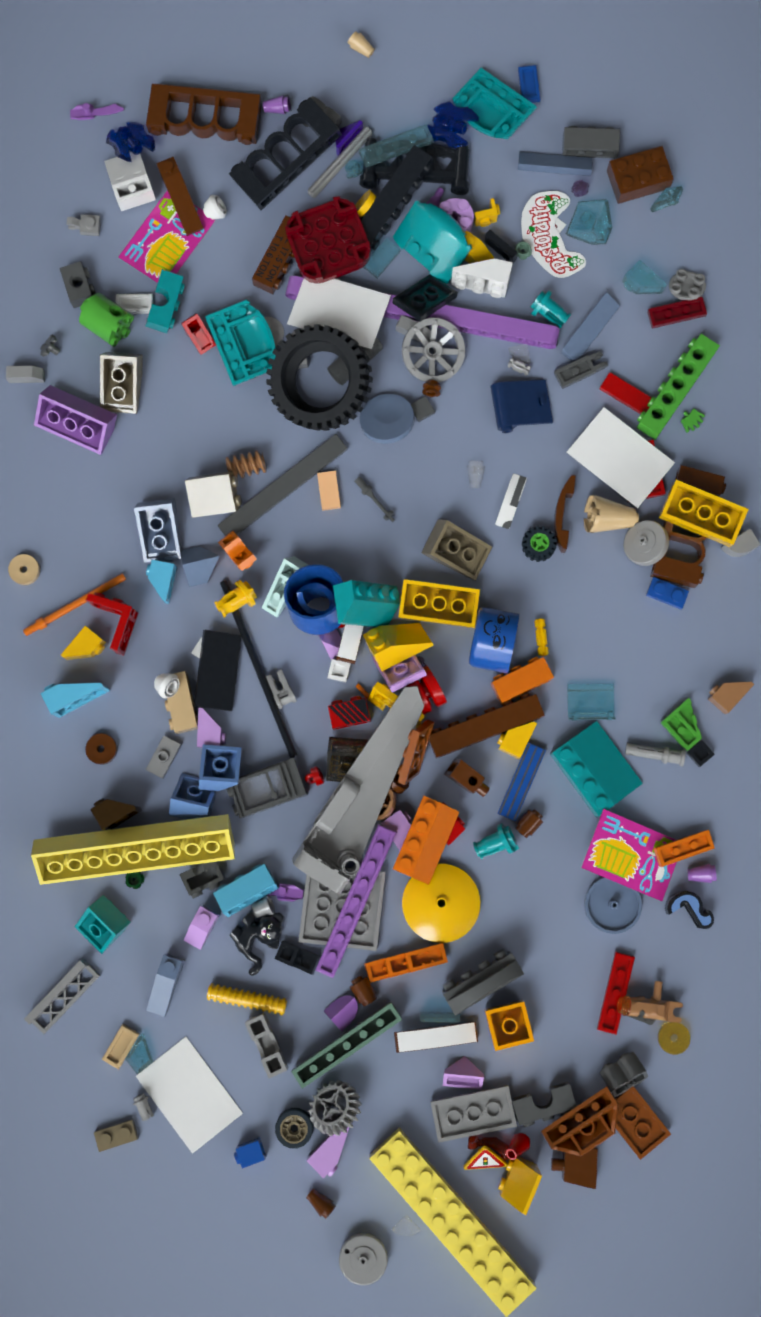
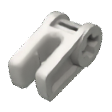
M282 669L277 671L279 682L283 686L282 690H278L275 684L276 681L271 674L267 675L266 678L278 708L282 709V706L291 702L295 703L297 700L291 687L288 685Z

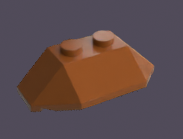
M606 1086L541 1132L551 1149L583 1156L615 1134L619 1104Z

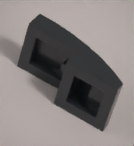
M285 941L281 942L275 956L276 960L311 975H314L321 958L319 955Z

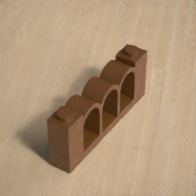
M152 83L146 126L148 132L156 136L161 134L167 135V130L176 136H183L192 131L195 136L202 139L212 137L217 133L222 140L234 141L238 139V142L245 145L256 144L262 106L260 94ZM172 101L189 103L187 118L180 124H174L169 121ZM196 104L215 105L213 119L208 125L198 126L194 123ZM222 106L240 108L238 122L231 129H224L219 126Z
M680 465L677 470L675 480L718 497L725 492V476ZM664 520L663 527L668 533L669 540L694 547L698 553V560L694 563H687L665 557V554L661 560L653 564L650 577L695 588L698 584L702 583L704 573H701L702 566L699 565L705 558L706 550L702 542L707 538L704 536L695 538L672 532L674 524Z

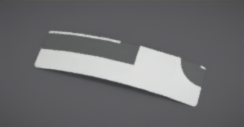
M517 474L512 475L495 523L497 526L510 529L527 480L526 477Z

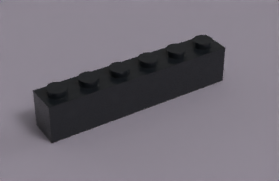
M416 145L411 148L372 206L361 219L371 251L377 249L380 244V238L389 232L392 221L399 218L404 204L407 205L412 199L411 194L415 189L418 190L423 183V177L429 174L434 167L433 157Z

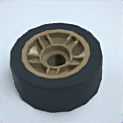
M300 1108L285 1110L279 1116L275 1125L278 1141L283 1146L292 1149L304 1146L310 1140L313 1133L311 1116ZM293 1124L297 1125L298 1131L292 1132L291 1126Z

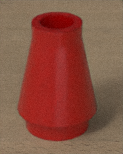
M524 1133L515 1134L506 1150V1156L510 1160H515L518 1156L528 1151L530 1148L529 1137Z

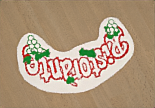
M559 191L539 192L531 196L523 209L521 220L522 238L525 242L529 243L533 257L547 272L558 278L568 277L580 271L586 265L583 255L577 252H569L565 249L562 238L555 227L557 217L569 206L570 198L565 193Z

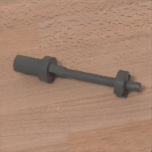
M358 477L354 482L362 490L361 493L372 498L385 513L383 518L386 521L390 519L391 522H394L395 519L392 517L394 512L392 510L388 512L374 496L372 487L367 485L361 477Z

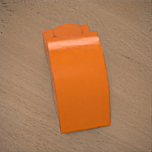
M234 531L218 542L241 571L251 567L253 562L257 560Z

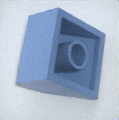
M203 744L199 790L220 791L238 785L242 748Z
M181 773L170 799L169 815L186 820L210 817L217 791L199 790V777Z

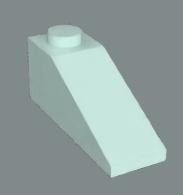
M295 556L284 558L262 609L275 617H279L286 606L284 588L287 580L294 572L308 566V564Z

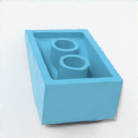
M102 683L51 684L45 687V691L40 694L49 712L60 718L109 692L110 689Z

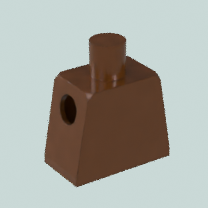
M454 759L444 773L445 776L469 793L474 794L477 792L484 797L490 787L483 783L485 778L461 759ZM470 777H472V783H471V784H469V782H468V780H469Z
M595 1147L583 1156L563 1152V1159L551 1158V1171H562L564 1182L596 1189L598 1149Z

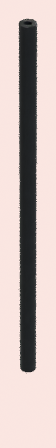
M227 580L220 582L224 595L229 593L231 589ZM238 609L232 612V615L290 758L297 756L296 750Z

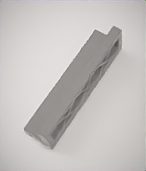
M84 959L80 960L24 1020L29 1025L33 1023L43 1034H46L100 975ZM85 969L94 976L89 982H81V973ZM70 985H78V993L75 997H67V988ZM64 999V1008L61 1011H53V1002ZM42 1014H50V1023L44 1028L37 1019Z

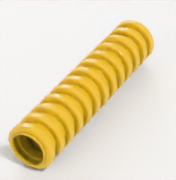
M214 983L209 985L207 992L208 1001L213 999L214 1002L218 1000L220 1003H231L233 1006L235 1004H238V1007L243 1005L244 1008H256L257 1011L262 1009V1012L267 1010L268 1013L272 1011L274 1014L280 1013L281 1016L285 1013L287 1004L286 998L280 999L279 996L274 998V995L269 997L268 994L264 996L262 993L256 994L255 991L250 993V990L245 992L244 989L240 991L238 988H226L225 985L220 987V984L215 986Z

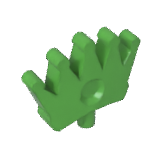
M692 409L690 414L686 411L683 413L686 418L680 422L686 433H688V428L691 431L695 430L693 425L696 428L700 427L698 422H703L700 417L704 418L705 415L696 409Z

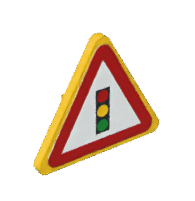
M483 1146L481 1149H478V1152L463 1167L464 1170L506 1167L507 1162L488 1146Z

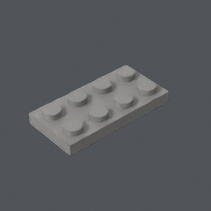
M508 1085L430 1101L438 1143L517 1127Z

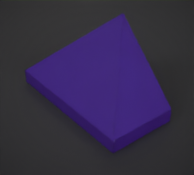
M361 120L339 129L342 136L336 140L338 156L363 129V122Z

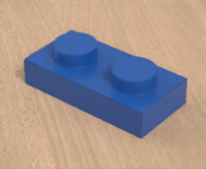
M653 577L646 596L682 610L689 591Z

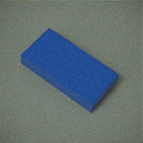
M536 65L518 67L521 96L532 103L540 102Z

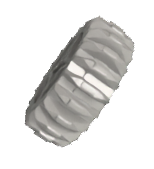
M330 1080L329 1085L323 1083V1089L317 1088L318 1094L312 1095L314 1102L309 1103L312 1107L308 1111L312 1115L310 1120L321 1133L329 1136L334 1134L340 1136L341 1131L347 1133V1127L353 1128L352 1122L358 1121L356 1114L361 1113L358 1107L362 1105L358 1100L360 1096L356 1093V1089L347 1082H342L341 1080L334 1082Z

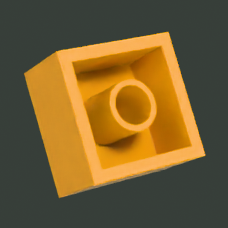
M523 1000L484 1009L495 1051L534 1042Z

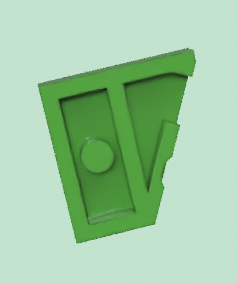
M689 698L661 722V725L686 752L702 739Z

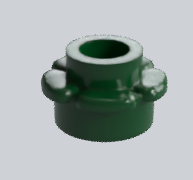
M141 872L127 873L125 876V883L129 888L138 889L144 883V875Z

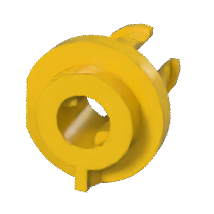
M236 581L235 589L225 594L219 601L214 602L217 610L222 613L224 618L227 614L238 610L245 604H248L250 607L256 605L254 600L257 596L247 581Z

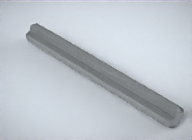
M364 127L308 189V194L312 198H316L365 144L367 139L372 136L371 129Z

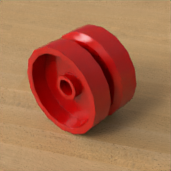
M427 665L423 667L427 675L420 678L421 682L416 680L406 686L418 687L424 704L423 715L432 711L429 699L437 707L447 703L441 687Z

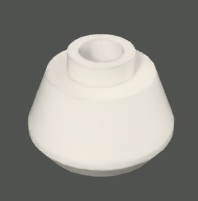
M210 195L204 203L203 212L207 218L215 220L225 218L227 209L219 196Z
M162 673L154 681V687L162 698H170L175 695L180 684L178 676L171 673Z

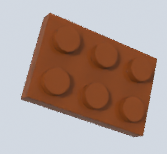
M427 719L410 731L408 735L409 745L403 752L404 762L398 770V783L405 785L420 773L434 726L433 721Z
M634 1086L615 1098L619 1104L616 1130L641 1160L668 1138L671 1133Z

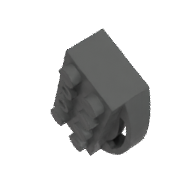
M503 948L493 954L496 959L489 963L488 960H485L477 965L479 968L477 971L472 973L469 970L460 976L462 980L457 983L451 979L443 984L445 990L442 993L455 1016L524 975V972L510 951L506 952Z

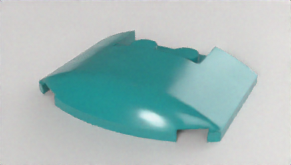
M480 68L452 98L458 113L470 126L485 135L502 139H509L537 108L532 102L483 68Z
M415 201L393 235V239L402 250L405 249L429 270V274L448 284L452 279L453 267L460 266L472 246L467 244L464 236L466 235L465 231L450 214L434 204Z
M242 301L205 316L233 386L261 376L267 372V369H272V365L268 363L270 358L274 360L276 357L272 353L276 349L272 332L263 315L258 309L251 306L249 301Z

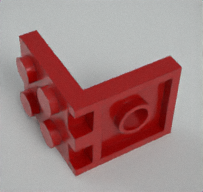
M95 592L94 595L88 593L86 601L90 605L121 615L110 649L116 654L124 656L139 613L132 609V606L125 604L123 600L117 598L109 600V598H106V595Z

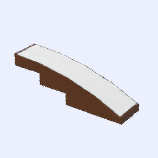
M344 625L336 660L355 664L364 626Z
M473 1021L394 1032L396 1053L478 1042L476 1022Z

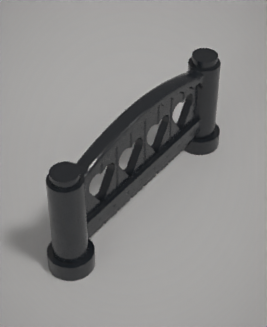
M369 138L365 142L363 172L359 180V185L363 188H376L378 179L390 180L402 163L400 156L403 154L407 156L411 148L416 145L432 156L434 162L432 171L423 177V182L451 184V192L456 195H465L469 192V182L467 179L470 150L465 144L458 145V148L455 150L422 141H398L378 144L376 139ZM384 153L397 156L389 167H387L381 157ZM438 157L443 159L448 157L451 159V162L444 170L441 169L436 161Z

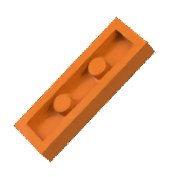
M703 830L653 849L659 867H664L715 849L709 830Z

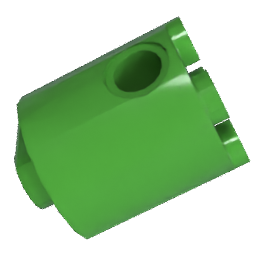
M97 293L82 303L79 322L82 326L112 347H115L122 337L124 339L128 337L131 329H129L130 324L134 320V316L102 293Z

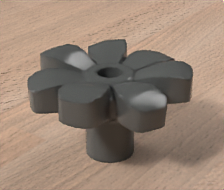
M53 334L49 336L45 344H42L40 348V355L43 357L47 356L49 352H52L54 355L60 352V349L55 346L57 339Z

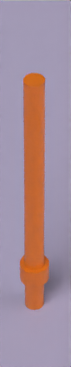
M122 573L88 593L94 595L95 592L102 594L125 581L126 578ZM88 593L50 615L35 620L36 623L23 629L24 634L28 636L39 629L43 630L48 627L47 624L87 602Z

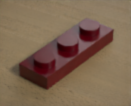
M703 297L658 306L647 311L652 329L706 317L707 315Z

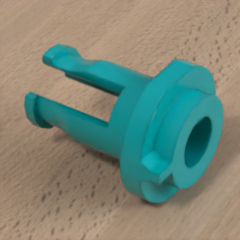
M542 290L530 306L533 309L531 314L535 316L537 313H540L551 323L559 326L558 328L560 329L569 319L571 313L568 314L562 306L550 298L552 295L550 290L546 293Z
M503 823L497 825V832L484 837L478 842H473L478 857L480 856L483 859L485 856L493 855L505 849L509 854L518 850L519 847L515 836L509 826L505 827Z

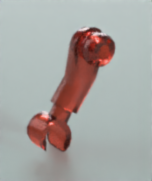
M476 1135L469 1137L468 1149L472 1150L477 1147L488 1146L500 1153L502 1159H509L506 1156V1150L509 1145L499 1138L482 1137V1139H479Z

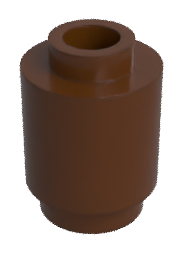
M528 809L517 822L518 825L515 829L527 839L529 835L532 836L543 823L541 818L543 816L535 809L533 811Z
M360 975L351 981L350 989L358 1002L362 1003L363 1007L377 999L375 996L376 992L367 977L362 978Z

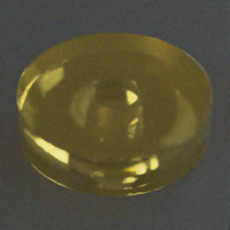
M667 1022L660 1027L657 1040L659 1046L665 1052L678 1055L689 1047L690 1034L684 1025L676 1022ZM673 1034L677 1036V1040L674 1042L671 1041Z

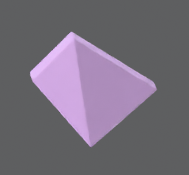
M337 629L327 634L318 635L331 661L337 658L341 641Z
M464 1056L444 1070L443 1086L482 1090L484 1073Z

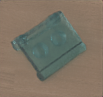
M567 684L568 720H615L614 684Z

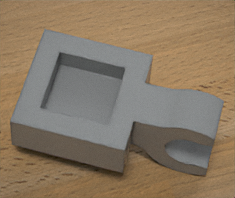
M81 214V220L67 217L68 229H79L81 235L99 236L101 219L97 215Z

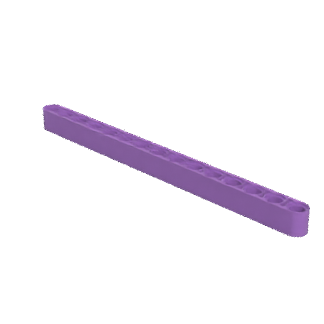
M289 277L285 294L287 298L296 300L304 279L303 277ZM388 294L391 297L383 317L399 320L400 316L403 315L419 322L392 303L393 298L397 295ZM449 305L443 306L425 318L444 319L453 324L459 332L547 349H555L557 347L560 329L553 325Z

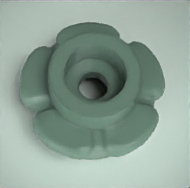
M522 241L515 245V251L518 253L517 257L519 259L525 260L531 256L532 249L529 243Z

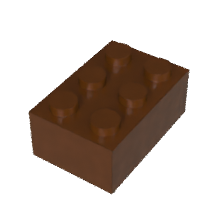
M663 146L611 160L607 168V174L618 204L671 188L674 180Z

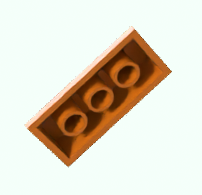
M423 796L393 870L429 885L459 811Z

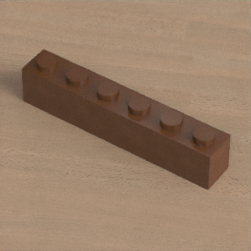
M531 693L520 696L521 700L517 702L509 700L502 703L503 707L499 709L491 707L484 710L485 714L477 716V714L466 717L467 721L459 723V721L448 724L449 728L441 730L440 727L432 730L429 743L435 758L443 757L507 732L510 729L543 718L545 715L537 695L531 696Z

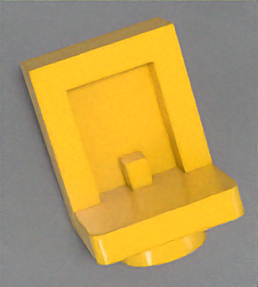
M494 198L490 199V209L474 213L475 227H486L491 223L497 222L500 208L498 203L495 204Z

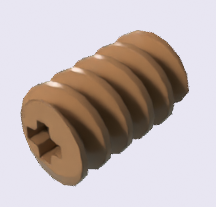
M255 450V456L248 452L247 458L240 454V460L235 455H233L232 461L228 457L225 459L228 472L233 471L236 477L239 473L244 478L245 472L252 476V470L258 475L260 468L264 473L267 472L263 452L260 455L257 450Z

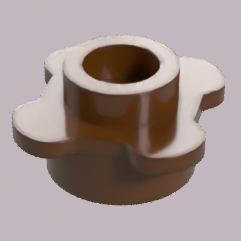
M428 380L423 384L424 390H422V393L429 397L440 396L439 390H441L439 382Z

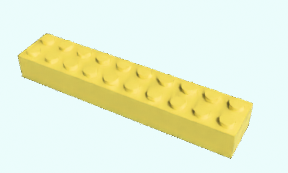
M229 814L36 839L33 841L31 857L39 883L42 885L235 859V843Z
M400 1127L370 1154L369 1159L506 1317L537 1289L535 1282Z

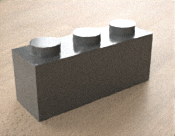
M577 126L564 127L562 155L617 159L620 129L612 127L605 129L596 127L578 128Z

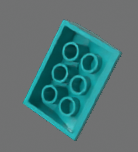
M597 721L550 754L595 817H599L603 809L609 810L643 784Z

